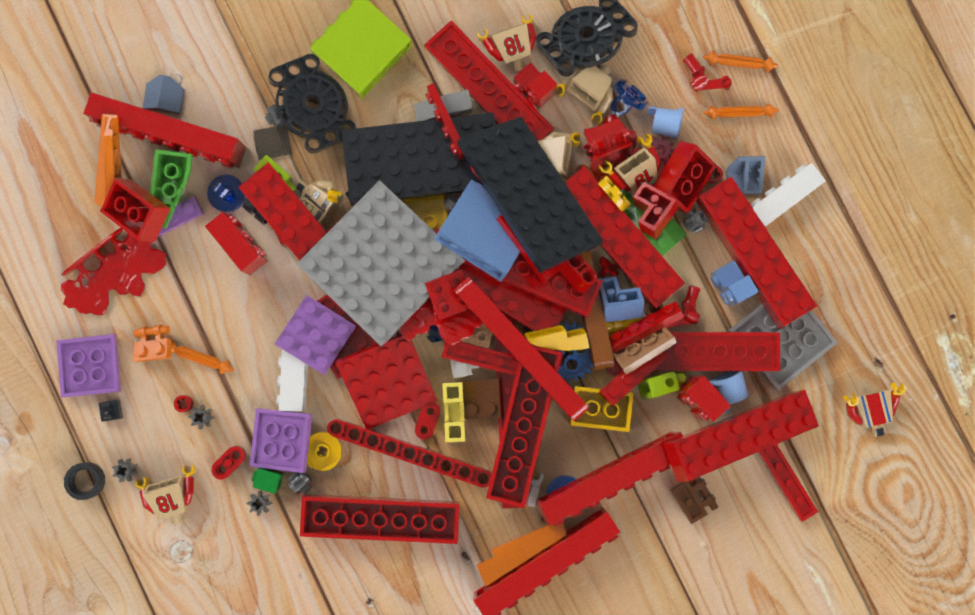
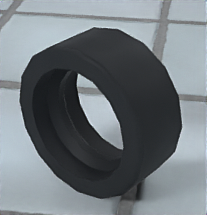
M83 462L72 466L64 477L66 492L77 500H87L97 496L105 485L103 470L92 462ZM80 470H89L94 475L95 485L89 492H80L75 486V476Z

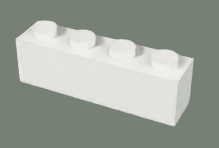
M813 163L805 166V164L801 165L795 170L796 175L792 178L788 175L780 181V187L777 189L772 187L764 193L766 195L764 199L760 200L758 198L750 204L764 226H767L826 181Z
M282 349V356H279L278 360L281 376H278L277 385L280 387V395H277L276 405L279 406V411H306L308 365Z

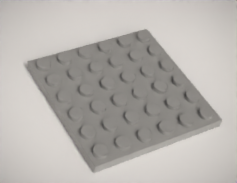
M379 180L296 265L382 347L430 298L425 283L455 272L465 261L460 255L435 241L434 238L437 234Z

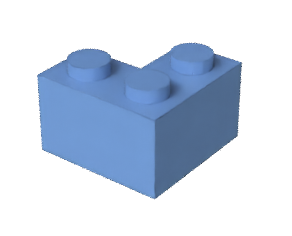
M735 260L710 273L713 285L716 288L718 287L722 293L720 294L722 301L729 306L738 304L758 293L750 276H743Z
M616 277L600 279L603 282L599 289L606 322L643 317L644 299L640 287L620 290Z

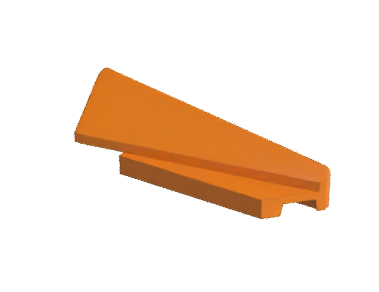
M102 114L94 197V202L100 207L103 206L114 179L122 178L118 115Z
M563 523L556 527L554 525H547L491 549L494 557L477 564L484 585L491 584L566 536L567 533Z

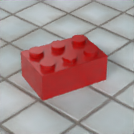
M680 141L653 187L676 199L677 211L688 214L717 164L696 144Z
M115 178L100 212L136 240L155 242L171 208L133 180Z
M222 212L205 227L239 270L251 275L267 262L264 257L267 254L260 246L253 243L255 239L248 231L246 232L243 228L241 229L243 224L237 217Z
M704 375L691 376L685 384L680 386V390L675 391L678 394L677 399L683 405H687L692 409L690 413L697 420L714 422L731 407L728 401Z

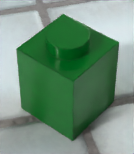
M258 468L252 475L251 481L254 482L252 487L275 494L279 492L284 473L267 468Z

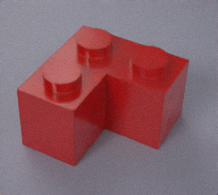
M531 62L513 80L514 86L538 110L555 96L557 83L545 70L540 73Z
M646 182L642 183L633 196L634 206L645 212L638 221L640 231L656 240L678 210L677 200Z

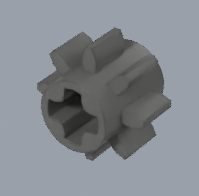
M276 105L270 106L265 117L268 124H273L276 128L284 126L278 117ZM281 111L282 116L287 122L288 120L285 117L284 111Z
M693 209L688 214H684L686 219L683 220V224L689 232L694 231L698 233L706 228L707 217L703 211Z
M201 405L200 410L192 408L194 413L188 416L193 421L191 426L198 425V429H203L205 424V426L210 427V420L215 419L210 413L212 409L205 410V405ZM200 414H204L202 417L203 421L199 420L201 418Z
M131 458L126 459L125 462L123 459H119V465L112 466L115 469L113 477L117 476L120 483L124 482L125 478L130 482L133 480L132 476L138 474L136 471L138 464L131 463Z
M294 472L288 478L291 480L288 486L298 495L301 492L305 494L312 488L310 483L313 480L307 473Z
M262 490L258 491V496L251 494L252 500L247 502V505L251 507L249 512L256 511L257 516L261 515L262 510L265 513L269 512L267 506L273 504L268 499L270 494L262 495ZM260 500V502H263V505L256 504V501Z

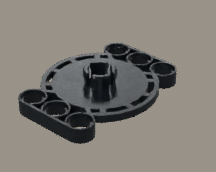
M599 0V7L582 6L563 14L554 24L552 33L542 32L537 35V47L560 75L570 76L574 73L575 66L594 67L609 61L619 51L623 37L631 38L637 34L638 23L618 0ZM605 1H609L612 3V5L603 6L602 3ZM616 13H621L623 15L621 18L613 17V15ZM627 25H631L634 27V29L631 31H627L624 29V27ZM543 39L550 40L548 44L540 43ZM615 42H618L617 46H616L615 49L613 50V47H614V45H615ZM554 51H558L561 53L557 57H553L550 55ZM563 64L571 65L569 69L561 68Z
M307 54L271 69L268 81L273 87H278L275 105L279 119L292 133L302 138H307L304 145L305 149L309 153L315 154L343 142L342 126L349 125L352 129H355L356 125L353 121L346 119L348 102L343 88L328 74L317 71L320 65L319 58L314 54ZM311 59L315 61L316 66L313 68L308 67L306 61ZM295 66L299 69V73L296 75L291 74L289 68ZM278 73L283 79L279 82L274 81L272 75ZM279 96L283 97L281 106H279ZM308 99V102L315 104L319 103L318 108H309L306 105V100ZM342 103H344V112L342 111ZM281 111H284L285 117L288 119L287 122L282 116ZM292 124V125L295 126L297 129H300L301 132L295 130V129H294L292 126H290V125ZM332 132L336 139L329 141L326 139L325 134ZM316 140L319 143V147L311 148L308 142Z

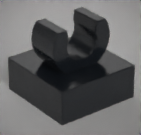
M120 400L99 403L101 422L123 418Z

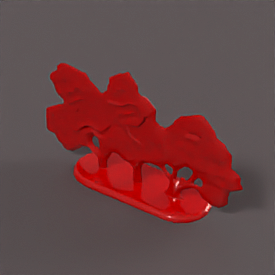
M119 228L61 274L66 276L76 269L79 270L76 280H66L61 284V291L65 295L63 305L68 308H76L79 313L104 315L109 306L108 296L110 290H115L119 295L131 293L133 296L141 297L145 287V283L141 278L142 273L155 274L165 268L166 253L156 248L151 249L152 242L138 241L129 233H127L124 241L116 240V237L123 231L122 228ZM112 242L115 252L103 256L99 251ZM121 245H126L127 249L124 250ZM95 255L101 261L100 267L95 271L86 270L83 263ZM88 273H92L94 276L90 277ZM83 274L88 278V285L85 287L82 284V279L85 278Z
M429 298L403 324L399 332L407 341H410L417 334L422 335L429 332L431 325H436L441 338L449 345H454L462 339L472 336L474 329L480 328L482 322L470 309L438 320L437 315L433 312V304Z

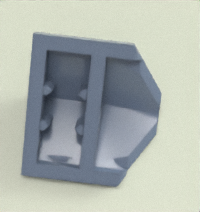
M158 75L146 84L143 109L181 114L184 89L170 76Z
M738 156L727 167V179L732 176L743 194H762L765 156Z

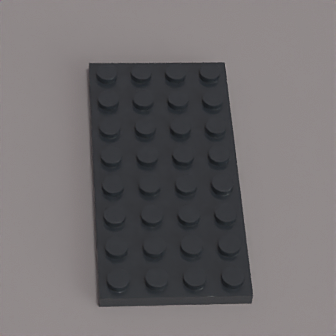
M494 112L450 117L460 138L495 126ZM436 119L342 130L350 206H354L379 180L400 200L462 193L471 179L482 186L483 184L471 171L466 157L459 160L457 154L453 155L449 146L452 143L449 137L445 138L441 129L443 125L441 121Z
M521 116L458 140V147L540 274L588 252L604 242Z

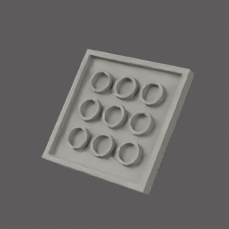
M762 303L728 330L729 332H780V371H761L776 391H779L838 343L812 310L785 327L778 329Z

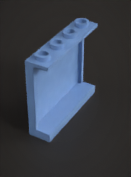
M471 179L434 240L500 282L507 275L520 252L496 220L502 214L487 190L480 183Z

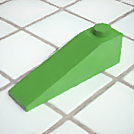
M155 149L151 194L171 208L162 228L168 227L191 175L193 154Z
M622 190V195L631 203V206L624 210V212L639 229L638 221L645 212L634 206L633 195ZM672 218L656 240L643 233L662 256L687 235Z

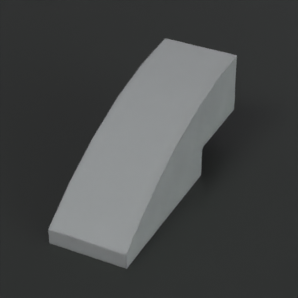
M469 90L440 96L450 117L472 112ZM427 100L414 105L416 121L436 119L433 113L435 108L433 104L429 105Z

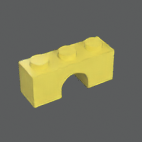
M463 382L443 383L445 442L466 441Z

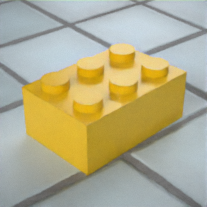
M573 386V390L588 405L589 409L575 422L570 418L569 425L630 432L634 393L629 392L612 407L600 395L601 389Z

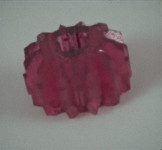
M659 135L657 139L652 136L651 146H654L656 150H663L662 154L658 152L661 163L665 166L675 150L671 149L675 144L674 142L668 143L669 137L663 140L662 135Z

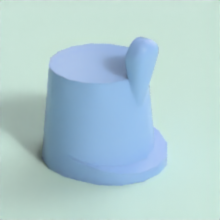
M650 106L648 113L655 115L652 133L677 140L684 108L680 107L677 110Z
M730 371L709 381L713 386L717 387L719 393L729 404L740 402L749 396L742 371Z

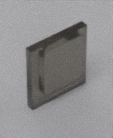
M285 126L253 130L258 160H262L265 155L275 158L292 154L289 132Z

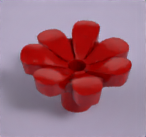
M601 256L599 264L602 266V269L598 272V275L601 278H604L607 274H611L614 277L620 274L616 270L618 266L615 263L611 264L609 259Z

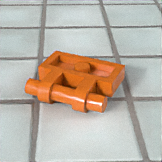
M160 324L152 328L140 327L138 330H134V337H140L141 339L140 342H134L133 361L139 363L171 359V339L165 338V333H170L171 331L170 326ZM150 335H155V340H150Z

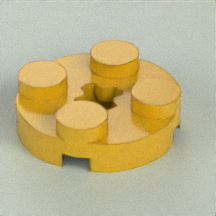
M607 176L598 183L621 211L631 206V203L622 195V192L616 185L611 187L613 182Z
M318 432L311 435L307 465L319 471H326L335 467L342 458L343 449L340 440L331 436L328 432ZM320 446L328 449L325 457L322 454H318Z

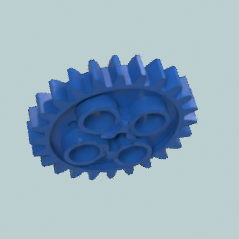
M567 320L563 327L567 332L583 328V324L577 328L575 321L572 326H569ZM589 348L584 353L570 350L572 355L566 357L559 370V375L562 378H566L567 383L570 382V378L577 382V376L584 379V372L587 374L591 373L588 369L589 367L593 368ZM554 350V351L562 352L563 355H564V353H565V352L562 351V350ZM568 360L576 362L575 370H569L566 367Z

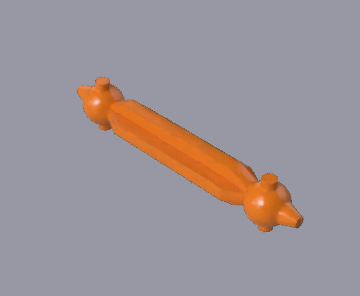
M712 50L708 55H703V58L710 63V66L718 62L721 65L752 69L764 68L767 73H769V70L778 67V64L774 63L772 57H768L764 61L756 57L724 53L717 55L716 50Z
M767 104L765 108L762 106H739L717 109L710 106L708 110L703 111V114L712 119H715L717 116L749 117L762 116L764 114L772 117L774 113L779 112V109L774 108L770 104Z
M176 341L171 342V353H176L179 357L212 369L219 368L221 374L234 371L229 360L221 362L213 356L185 346H177Z

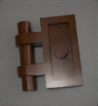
M701 477L693 479L695 483L692 486L689 482H682L670 489L690 524L708 515L704 508L709 505L712 511L718 508L715 496L709 492L706 487L707 483ZM698 490H700L704 497V499L701 501L695 493Z

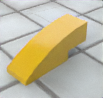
M563 325L525 333V338L530 344L542 348L562 351L589 348L587 333L583 328L566 332Z

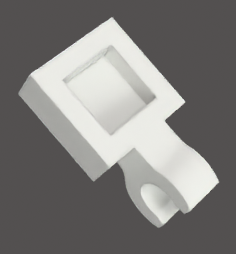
M450 360L453 378L473 375L472 369L480 368Z
M543 473L540 474L539 479H533L527 502L528 506L535 507L539 487L544 478Z

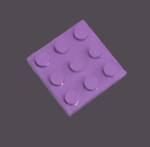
M306 295L275 342V345L325 375L356 326Z
M117 334L56 340L61 398L121 391Z
M256 408L250 467L306 473L312 414Z

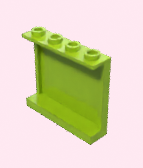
M353 0L350 3V7L338 15L337 21L333 25H329L320 38L313 41L310 50L312 54L323 61L362 99L413 44L412 40L369 0Z

